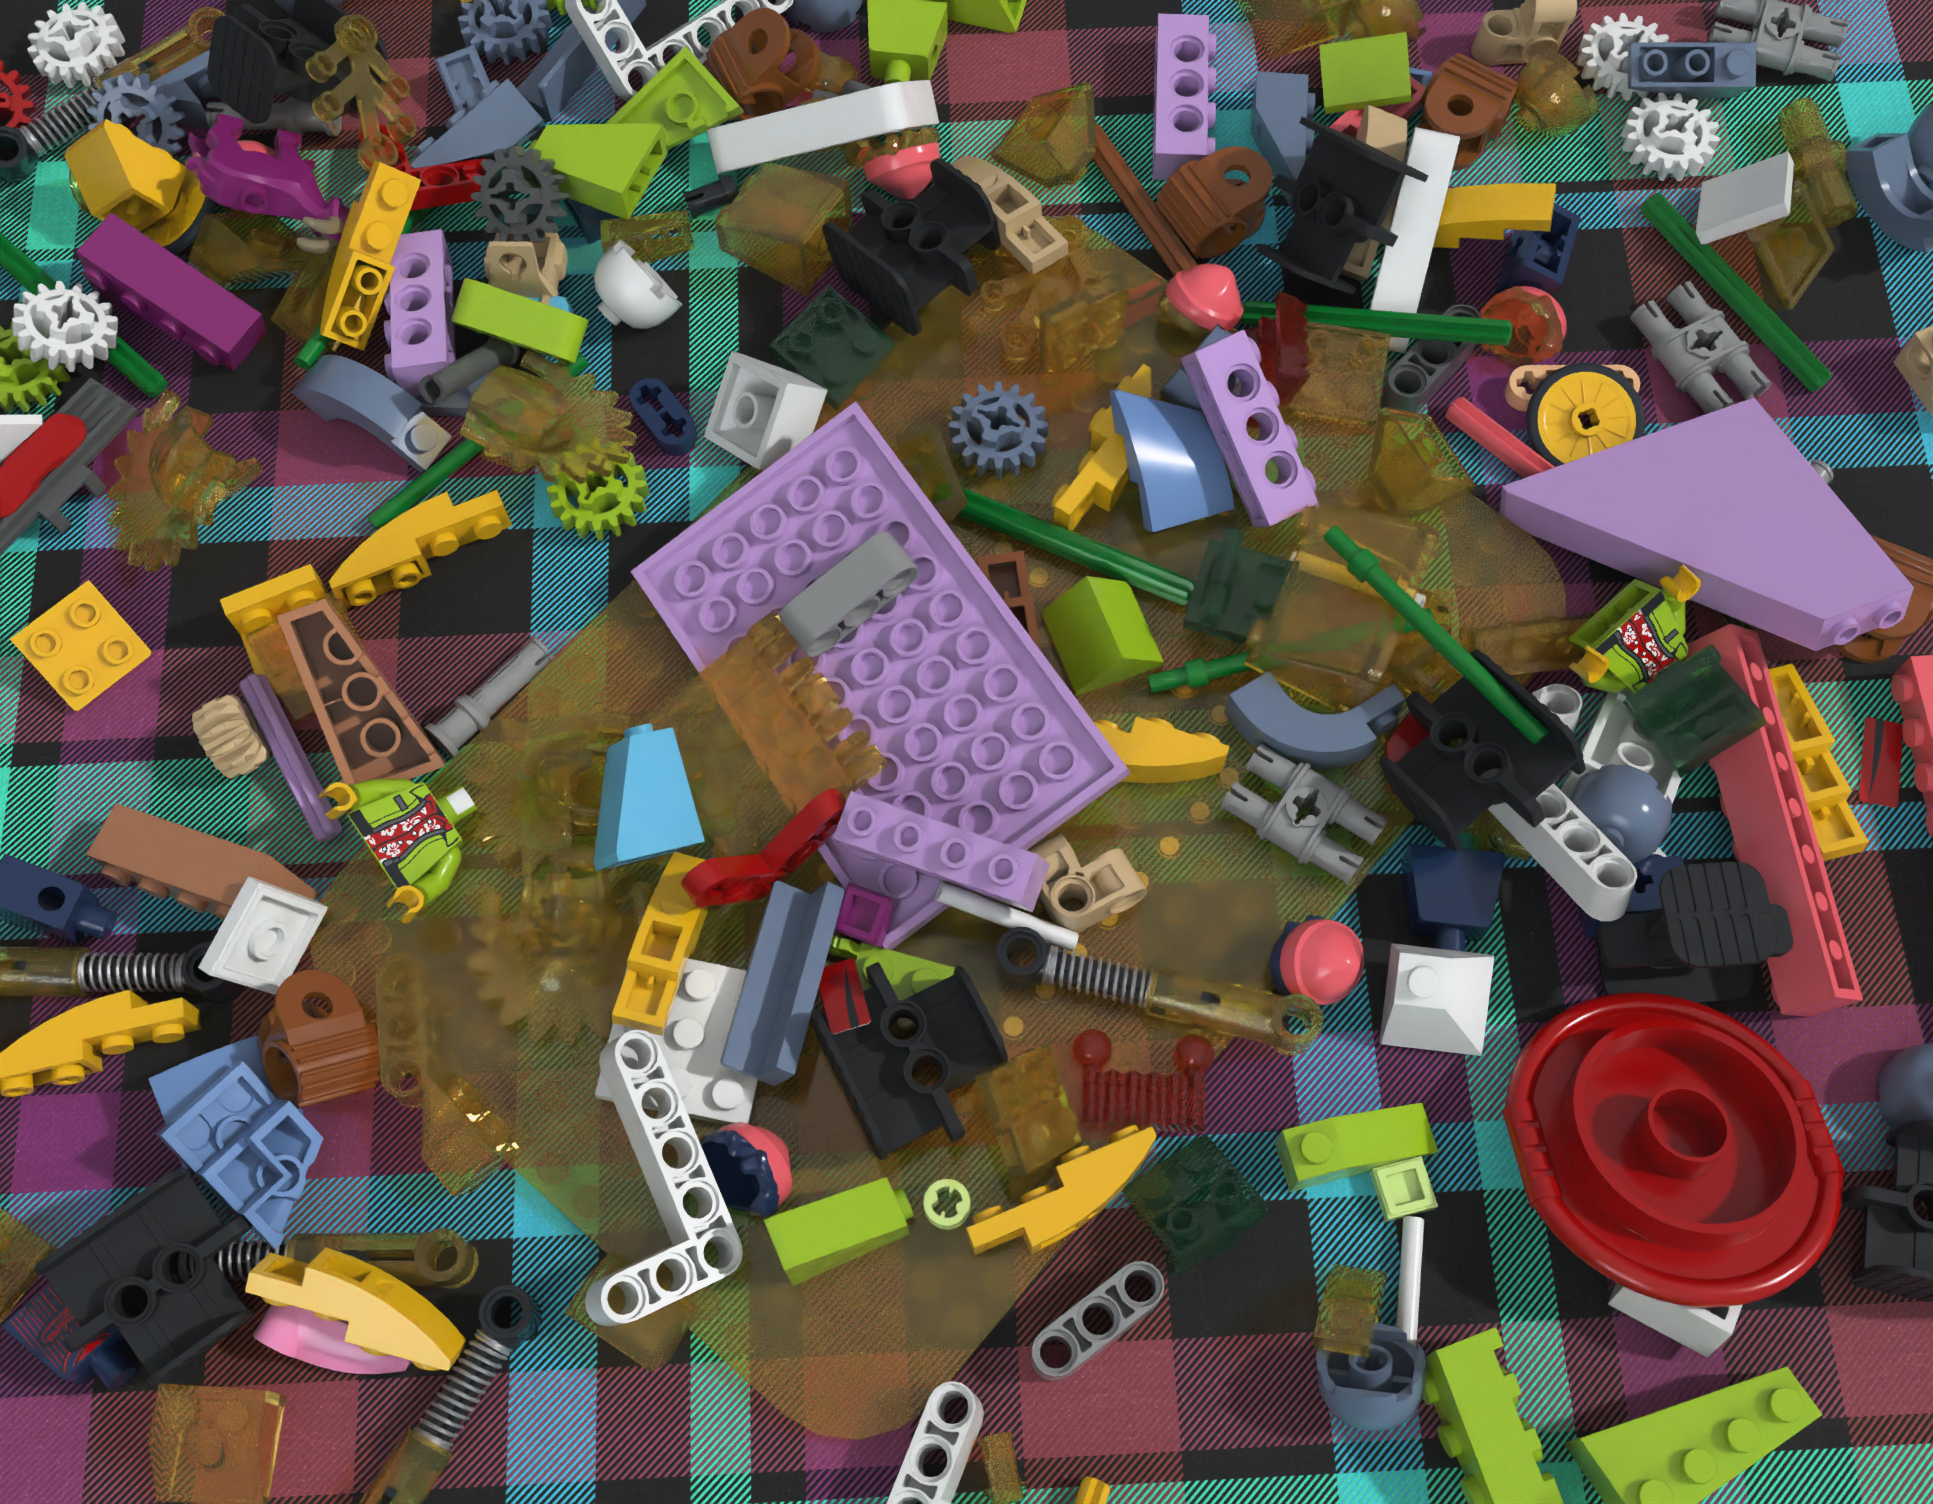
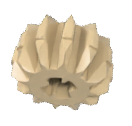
M231 694L217 699L214 698L203 704L202 708L192 713L193 730L198 736V743L203 747L206 756L211 759L215 768L220 770L224 776L232 779L239 775L248 774L260 768L262 763L270 759V750L254 716L239 697Z

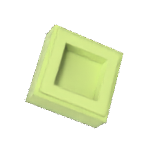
M1422 1156L1373 1168L1369 1172L1385 1222L1434 1210L1438 1207Z

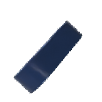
M645 378L634 384L629 392L632 411L657 446L664 453L672 456H681L693 449L697 441L694 422L667 385L655 378ZM648 396L653 400L658 399L660 410L656 412L652 405L648 402L644 403L643 399ZM670 422L677 431H683V436L677 438L673 434L668 435L666 424Z

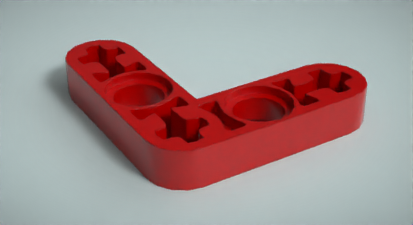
M373 125L366 127L359 133L362 158L368 175L374 160L421 180L410 211L476 201L471 199V194L480 192L481 185L477 184L473 177L474 175L485 176L486 171L481 165L483 159L411 169L396 129L387 125Z
M836 788L822 792L812 799L759 854L707 859L685 875L681 881L682 888L696 907L750 902L767 897L774 882L781 881L785 883L835 833L847 800Z

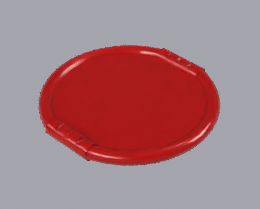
M1647 992L1616 993L1585 1000L1554 1016L1533 1035L1519 1055L1510 1076L1505 1108L1502 1110V1114L1529 1206L1536 1210L1544 1223L1569 1250L1591 1268L1613 1282L1650 1298L1681 1306L1720 1308L1743 1305L1770 1297L1792 1285L1807 1273L1828 1246L1841 1210L1845 1171L1810 1081L1805 1080L1775 1047L1746 1025L1711 1007L1688 999Z

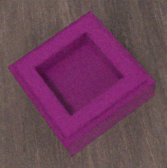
M848 882L834 931L882 947L898 900Z

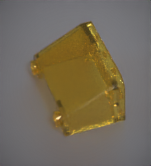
M1318 501L1313 508L1306 505L1295 523L1293 531L1300 534L1297 543L1301 544L1273 610L1265 621L1257 618L1246 636L1244 644L1251 648L1244 665L1262 674L1270 671L1278 682L1343 713L1355 708L1377 685L1389 664L1406 620L1366 581L1360 583L1346 569L1348 563L1323 540V536L1331 527L1337 525L1362 550L1368 548L1382 561L1380 567L1406 593L1415 599L1437 544L1440 531L1419 521Z

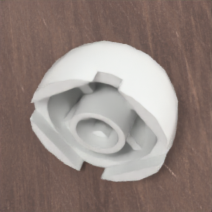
M618 239L606 251L596 267L594 274L595 290L602 299V302L597 307L616 326L621 321L632 328L649 329L659 326L669 319L682 306V303L676 300L678 296L646 261L644 263L639 259L635 261L631 257L635 251L625 242Z

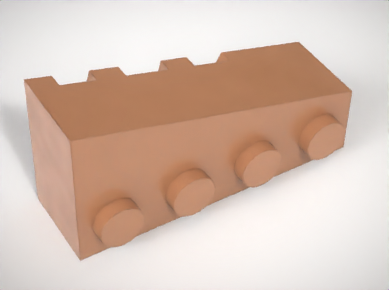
M328 598L277 616L345 784L351 785L371 779L410 780L446 766V760Z
M115 803L86 854L103 866L100 872L102 876L117 884L128 887L130 881L138 884L137 887L156 898L165 900L167 896L175 898V901L193 911L198 913L207 911L222 920L226 918L248 876L314 900L319 894L269 854Z

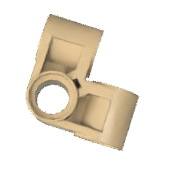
M1525 0L1520 8L1490 11L1482 19L1471 45L1473 57L1478 62L1488 66L1523 63L1536 65L1549 61L1558 53L1559 46L1569 26L1575 19L1577 0Z
M1061 833L1027 850L1038 854L1050 864L1038 899L1053 924L1071 931L1083 932L1111 915L1128 910L1140 902L1148 892L1120 848L1101 854L1082 868L1073 849ZM1072 897L1082 900L1085 907L1073 912L1063 909L1060 903L1064 899Z

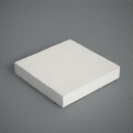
M1789 151L1702 182L1696 225V235L1701 245L1790 215L1794 162Z
M248 876L198 968L208 975L276 995L282 982L293 974L328 907L314 899Z

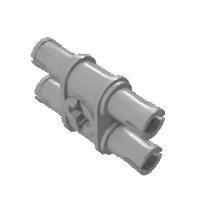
M1718 0L1714 17L1748 24L1752 31L1714 22L1707 43H1756V65L1782 71V75L1785 76L1798 72L1825 79L1826 81H1832L1839 66L1841 54L1804 45L1802 39L1840 48L1848 30L1849 20L1832 18L1812 12L1813 8L1809 7V4L1799 6L1780 0Z
M1691 281L1685 282L1683 286L1679 285L1667 297V301L1680 314L1688 326L1682 329H1675L1654 300L1648 301V309L1643 304L1630 317V320L1652 345V358L1662 363L1676 381L1675 387L1677 390L1683 393L1688 392L1704 414L1734 405L1733 400L1729 398L1712 376L1718 372L1726 373L1745 400L1751 399L1754 396L1756 398L1759 397L1772 384L1750 358L1749 344L1738 338L1724 320L1725 314L1722 311L1711 309Z
M1261 743L1256 749L1257 753H1253L1245 770L1253 772L1281 789L1282 800L1280 803L1275 801L1274 804H1271L1236 781L1230 789L1232 791H1228L1223 799L1220 808L1256 828V835L1259 836L1261 841L1267 839L1298 858L1297 863L1307 865L1309 862H1312L1343 881L1345 885H1348L1364 858L1355 855L1327 838L1325 828L1328 824L1332 826L1334 823H1337L1373 846L1389 818L1379 815L1351 798L1352 792L1349 791V787L1346 785L1343 788L1310 769L1311 765L1309 763L1304 764L1301 762L1299 765H1296L1266 747L1264 743ZM1313 803L1311 815L1306 816L1304 820L1301 819L1299 824H1295L1297 812L1302 811L1304 807Z

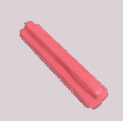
M1458 397L1449 406L1445 416L1450 422L1523 478L1555 467L1464 397Z

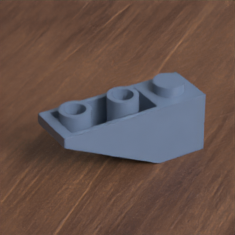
M1631 42L1628 44V89L1654 93L1663 92L1664 94L1674 96L1676 93H1680L1682 97L1734 98L1756 87V43Z
M1257 71L1252 98L1251 135L1262 156L1269 163L1275 179L1280 174L1296 181L1305 163V154L1309 155L1313 146L1314 131L1299 123L1302 116L1312 120L1314 115L1315 93H1308L1309 75ZM1281 190L1287 203L1291 207L1292 195Z
M508 78L501 84L494 80L478 94L477 97L481 101L469 112L464 108L459 110L446 122L445 126L449 130L438 140L435 141L433 137H429L413 151L416 159L410 165L413 168L474 159L494 158V151L497 149H507L509 151L510 146H522L545 126L544 120Z

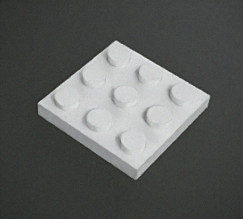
M688 959L663 1036L649 1034L654 1036L661 1048L689 1118L730 1125L735 1122L749 1124L758 1080L723 1067L720 1063L746 970ZM613 1023L608 1043L624 1033L636 1029ZM623 1046L621 1050L623 1062L629 1068L636 1070L638 1067L637 1054L630 1047ZM600 1072L595 1092L596 1099L614 1102L602 1072ZM644 1094L641 1102L642 1108L658 1111V1105L654 1098Z

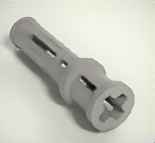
M293 97L286 99L285 103H272L269 119L260 124L251 123L225 103L209 102L206 107L208 110L215 111L206 112V119L210 129L215 124L218 113L243 119V129H284L300 133L302 136L305 132H326L328 136L336 137L339 136L342 127V116L331 117L313 102Z
M533 637L515 656L509 659L470 696L466 694L458 696L454 700L455 707L435 725L427 724L424 727L425 733L442 752L451 759H454L459 755L458 748L478 730L484 732L491 722L489 717L527 684L541 669L554 660V656L548 653L550 650L540 640Z

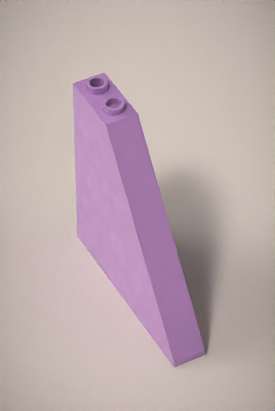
M1754 397L1502 486L1499 518L1504 524L1662 589L1664 587L1660 585V579L1664 576H1669L1673 579L1678 574L1679 567L1684 564L1701 580L1699 590L1689 600L1814 651L1834 644L1843 645L1858 635L1878 628L1886 629L1894 626L1904 619L1914 589L1912 584Z

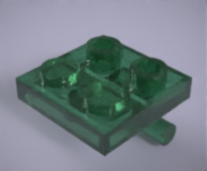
M828 285L770 344L768 352L781 362L780 368L799 374L828 390L824 401L837 410L894 351L897 343L834 288Z
M1227 529L1222 542L1209 538L1184 619L1183 628L1254 648L1275 645L1278 643L1300 563L1241 547L1244 537L1243 533L1236 529Z
M1712 644L1682 662L1680 659H1677L1652 675L1653 681L1632 693L1623 701L1627 713L1680 778L1767 724L1764 714L1721 666L1719 662L1722 661V657Z
M1206 1133L1125 1186L1121 1191L1126 1203L1169 1254L1167 1261L1177 1276L1204 1258L1208 1257L1210 1260H1213L1237 1243L1236 1237L1262 1220L1264 1214L1268 1212L1264 1199Z

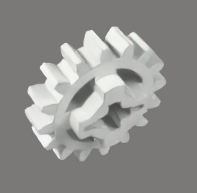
M80 2L77 10H72L68 3L63 4L62 13L57 14L49 10L47 14L50 19L47 22L37 20L34 23L39 33L28 34V39L32 46L27 48L40 74L43 77L48 76L54 85L64 80L68 88H73L77 80H82L83 84L88 87L91 84V77L97 76L101 80L106 79L104 73L106 68L117 69L119 67L114 57L125 55L121 44L126 41L113 15L111 13L105 14L99 5L90 11L85 2Z
M1625 13L1620 14L1617 22H1614L1608 15L1604 16L1601 25L1595 23L1590 25L1588 33L1584 34L1578 51L1580 54L1577 59V65L1584 67L1581 77L1582 79L1593 78L1595 80L1592 86L1594 91L1601 87L1607 88L1608 98H1612L1616 92H1622L1625 101L1630 100L1633 92H1636L1641 98H1645L1648 94L1647 91L1628 89V44L1631 42H1667L1669 36L1667 34L1657 36L1655 34L1658 27L1656 23L1648 27L1642 25L1643 16L1638 15L1634 22L1628 21Z
M1663 92L1658 93L1655 102L1645 97L1642 99L1639 108L1633 106L1621 132V136L1626 138L1622 150L1627 152L1633 151L1629 162L1631 165L1642 162L1645 165L1642 172L1644 175L1655 170L1658 171V177L1661 181L1665 180L1668 173H1673L1677 181H1682L1686 171L1695 177L1699 174L1702 166L1707 167L1720 141V137L1715 135L1719 127L1718 122H1707L1711 111L1705 109L1699 112L1695 109L1698 103L1696 99H1692L1686 104L1682 102L1680 93H1676L1673 100H1667Z
M57 281L55 289L49 290L41 283L37 285L38 295L35 296L25 291L22 294V304H14L12 333L13 336L18 337V348L20 350L30 349V357L33 362H37L42 358L48 359L49 369L54 370L58 363H65L68 371L74 372L75 364L80 362L88 369L93 368L94 357L106 361L108 359V348L115 349L118 319L116 316H112L111 303L99 304L100 293L97 291L91 292L88 295L83 294L82 284L77 283L72 290H67L62 281Z

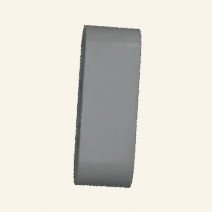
M890 532L877 533L786 604L780 612L779 619L805 655L810 658L817 657L835 646L908 588L917 578L919 569Z
M1134 1261L1124 1266L1042 1330L1035 1338L1031 1350V1364L1035 1372L1041 1378L1051 1382L1062 1381L1068 1378L1151 1313L1160 1302L1165 1289L1164 1278L1160 1270L1153 1264L1145 1261ZM1132 1276L1146 1278L1153 1287V1296L1145 1302L1132 1300L1125 1291V1281ZM1091 1308L1103 1309L1109 1314L1112 1327L1109 1332L1103 1335L1092 1334L1083 1324V1314ZM1057 1340L1067 1346L1070 1352V1361L1065 1366L1054 1369L1048 1367L1042 1361L1040 1349L1045 1343Z

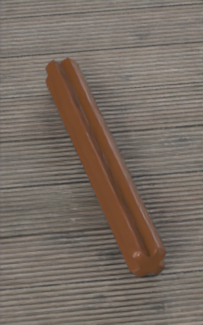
M1097 123L1085 125L1078 134V140L1174 276L1179 271H1187L1197 266L1198 264L1101 126Z

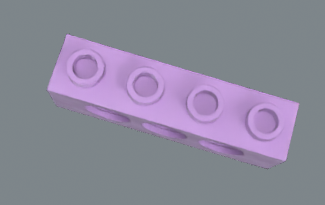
M1158 13L1155 38L1152 180H1168L1185 163L1192 160L1200 161L1215 152V138L1208 137V129H1214L1216 103L1208 102V94L1215 93L1216 68L1208 67V60H1215L1216 33H1209V15Z
M442 229L401 234L390 265L395 267V270L390 280V287L387 288L384 296L386 310L391 317V320L384 321L386 341L389 348H391V353L384 356L386 373L389 380L396 381L398 386L413 397L422 396L419 385L423 377L433 374L456 361L455 324L451 322L454 312L453 265Z
M1243 329L1181 357L1182 364L1254 529L1270 527L1318 504L1314 493L1316 491L1314 477L1309 469L1304 467L1296 451L1298 448L1296 435L1292 428L1285 424L1278 409L1280 404L1278 393L1270 381H1266L1259 365L1261 355L1258 346L1252 338L1247 337L1245 330ZM1230 374L1237 376L1241 382L1242 390L1239 397L1234 396L1228 389L1227 381ZM1249 417H1253L1260 426V434L1257 440L1252 439L1247 433L1246 423ZM1269 459L1278 468V478L1275 483L1270 482L1265 474V466Z
M850 791L833 839L849 849L1030 912L1034 910L1050 866L1048 862L1036 853Z

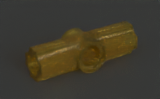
M1811 97L1797 99L1792 104L1782 108L1777 116L1790 150L1789 153L1794 162L1793 184L1803 185L1817 224H1822L1824 228L1836 227L1842 222L1853 218L1858 210L1845 176L1847 169L1846 149L1840 140H1831L1818 104L1812 102Z

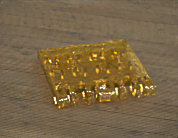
M777 613L768 614L750 627L746 637L633 726L651 723L654 731L673 727L699 822L724 857L759 854L816 796L828 789L836 788L846 799L849 797L850 791L855 792L877 775L887 764L886 758L876 745L868 746L871 738L865 730L857 731L848 736L847 739L836 746L834 751L828 746L827 742L850 725V722L853 721V714L847 707H840L837 710L841 704V698L822 673L813 674L815 664L810 657H802L793 662L791 666H788L781 672L779 678L773 670L796 652L798 648L794 638L791 635H787L788 630L780 621Z

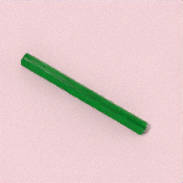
M1655 193L1645 200L1640 209L1641 213L1800 382L1813 393L1823 388L1832 377V373L1709 243L1701 245L1696 235V230L1661 193Z
M0 233V266L35 296L38 295L37 285L41 283L49 290H54L56 281ZM117 336L115 349L108 348L107 361L148 397L157 398L161 392L167 389V381L164 380L162 374Z
M1250 300L1243 303L1244 312L1241 316L1242 323L1250 326L1500 346L1510 344L1513 325L1508 320Z
M948 481L942 482L937 490L935 505L941 509L1120 581H1127L1130 585L1182 606L1187 605L1193 596L1196 582L1191 578Z

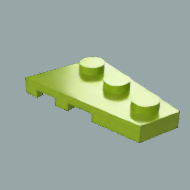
M685 46L605 124L655 123L661 125L666 149L669 150L745 111Z

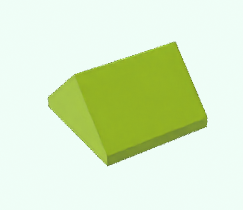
M1406 32L1319 45L1325 114L1365 109L1367 105L1379 107L1412 102Z
M1086 576L1041 611V618L1075 696L1161 667L1164 664L1127 581Z

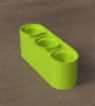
M464 278L451 318L452 323L571 364L576 362L589 320L576 314L469 278Z

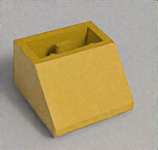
M105 119L69 146L64 154L91 215L104 221L110 213H113L139 232L173 211L187 170L185 165L173 159L167 151L149 145L134 136L127 127L113 123L108 119Z

